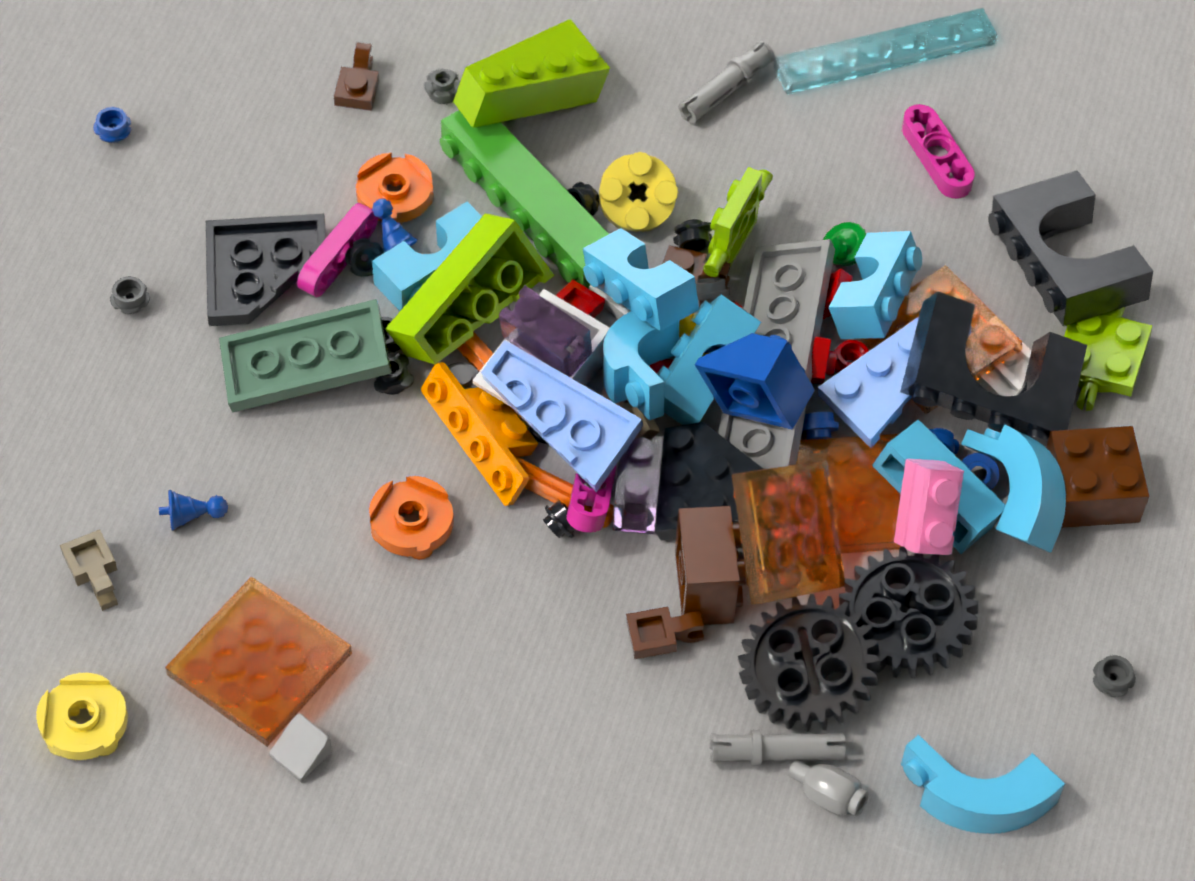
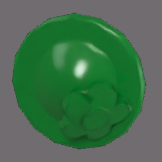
M844 222L834 226L826 233L823 240L830 239L835 248L833 264L842 267L856 264L855 255L866 236V231L861 225L854 222Z

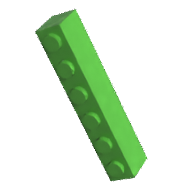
M460 110L442 119L441 138L439 141L444 153L449 158H455L468 179L473 183L477 182L486 191L489 200L495 207H501L510 216V219H514L523 232L532 239L539 254L545 258H550L558 267L560 275L566 282L569 283L575 280L589 289L590 284L583 271L585 266L583 248L609 235V233L501 122L472 128Z

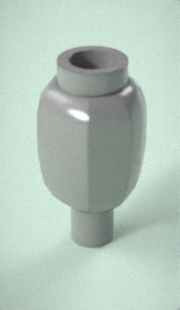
M795 760L789 769L788 776L803 783V789L808 798L837 815L851 813L858 816L867 803L869 793L862 789L861 782L853 775L827 764L809 767Z

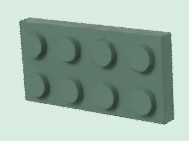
M377 299L219 338L227 400L232 413L392 373L381 311Z

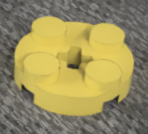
M644 152L624 155L612 162L605 170L599 187V202L603 214L614 226L625 231L646 232L659 227L672 213L678 196V189L671 170L661 160ZM634 183L637 186L643 184L647 188L644 194L648 199L645 202L639 199L633 202L629 200L628 196L631 190L628 186Z
M94 673L72 674L59 680L60 685L55 687L50 693L48 690L44 693L37 707L36 720L40 735L52 754L72 760H87L98 756L110 755L117 749L118 741L124 735L127 727L128 711L123 695L110 684L108 679ZM84 708L88 709L90 716H93L90 721L84 724H77L76 721L70 720L71 716H78L80 709Z

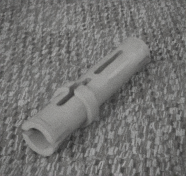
M759 41L741 57L731 59L727 63V68L678 105L682 117L686 121L689 120L691 124H694L733 91L741 86L750 84L756 73L775 60L773 49L767 43L764 45V41Z
M751 730L750 734H711L710 749H712V752L710 753L711 762L750 761L751 765H760L762 761H844L846 746H842V743H845L844 733L761 734L760 730Z

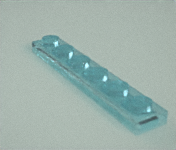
M979 8L777 56L774 60V69L787 95L995 45L997 33L985 10Z

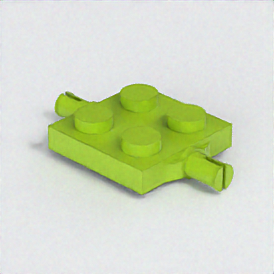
M748 167L741 180L735 179L732 182L727 194L728 202L725 208L718 207L711 221L710 229L715 231L708 248V253L711 256L703 266V271L708 276L717 277L725 262L730 263L731 268L757 222L760 201L765 197V191L773 180V175L769 171Z
M1126 307L1067 325L1064 337L1087 345L1078 386L1082 389L1076 402L1077 407L1081 410L1084 408L1086 399L1085 411L1093 410L1098 392H1113L1132 397L1153 325L1125 319L1123 314Z

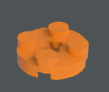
M392 153L374 156L361 166L357 174V202L372 209L373 203L378 199L384 198L391 201L393 210L390 216L400 224L417 218L433 203L432 173L422 160L413 155L405 154V158H392ZM392 184L395 187L402 185L400 191L390 192L387 185Z
M408 476L406 481L398 482L394 485L393 481L384 484L375 493L369 506L373 539L387 551L400 556H411L418 560L430 557L433 550L446 542L454 525L453 507L445 489L437 482L421 476ZM413 510L419 511L420 520L416 522H406L404 517L401 516L402 513L411 514Z

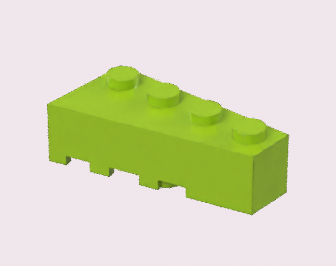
M570 18L465 67L453 103L472 128L595 103L598 101L610 67Z
M485 213L389 323L385 330L407 357L437 364L472 338L474 330L484 323L491 324L501 316L500 311L513 301L520 302L530 294L529 290L539 282L546 283L555 275L514 219Z

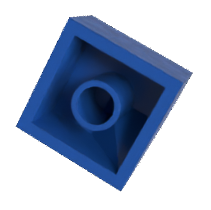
M751 333L698 358L695 363V367L724 414L793 430L815 391L805 373V369L794 354L791 344L786 339L777 335L768 337Z

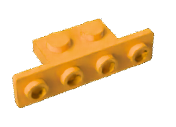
M444 362L435 364L421 387L422 394L504 506L513 505L529 481L528 474L513 455L517 457L531 455L538 442L509 405L479 387L464 389Z

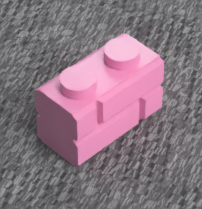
M906 459L894 537L895 543L918 554H952L954 542L952 533L956 528L964 470L939 460Z

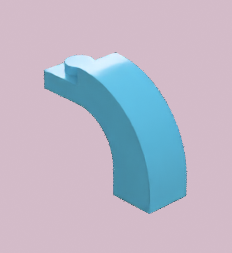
M631 311L619 318L609 328L603 343V380L605 391L613 403L628 399L629 403L633 407H637L648 420L664 416V381L649 365L674 356L671 354V351L679 340V321L659 331L648 322L640 320Z
M1004 425L1001 433L986 428L984 435L967 429L961 444L1002 462L1009 476V496L996 530L1051 553L1062 527L1066 507L1064 478L1054 456L1044 445L1007 425Z
M917 735L906 744L901 766L909 780L915 785L925 788L920 807L949 826L974 833H1005L1028 826L1045 815L1058 803L1065 783L1033 753L1016 768L1003 776L992 779H979L967 776L953 768L920 735Z

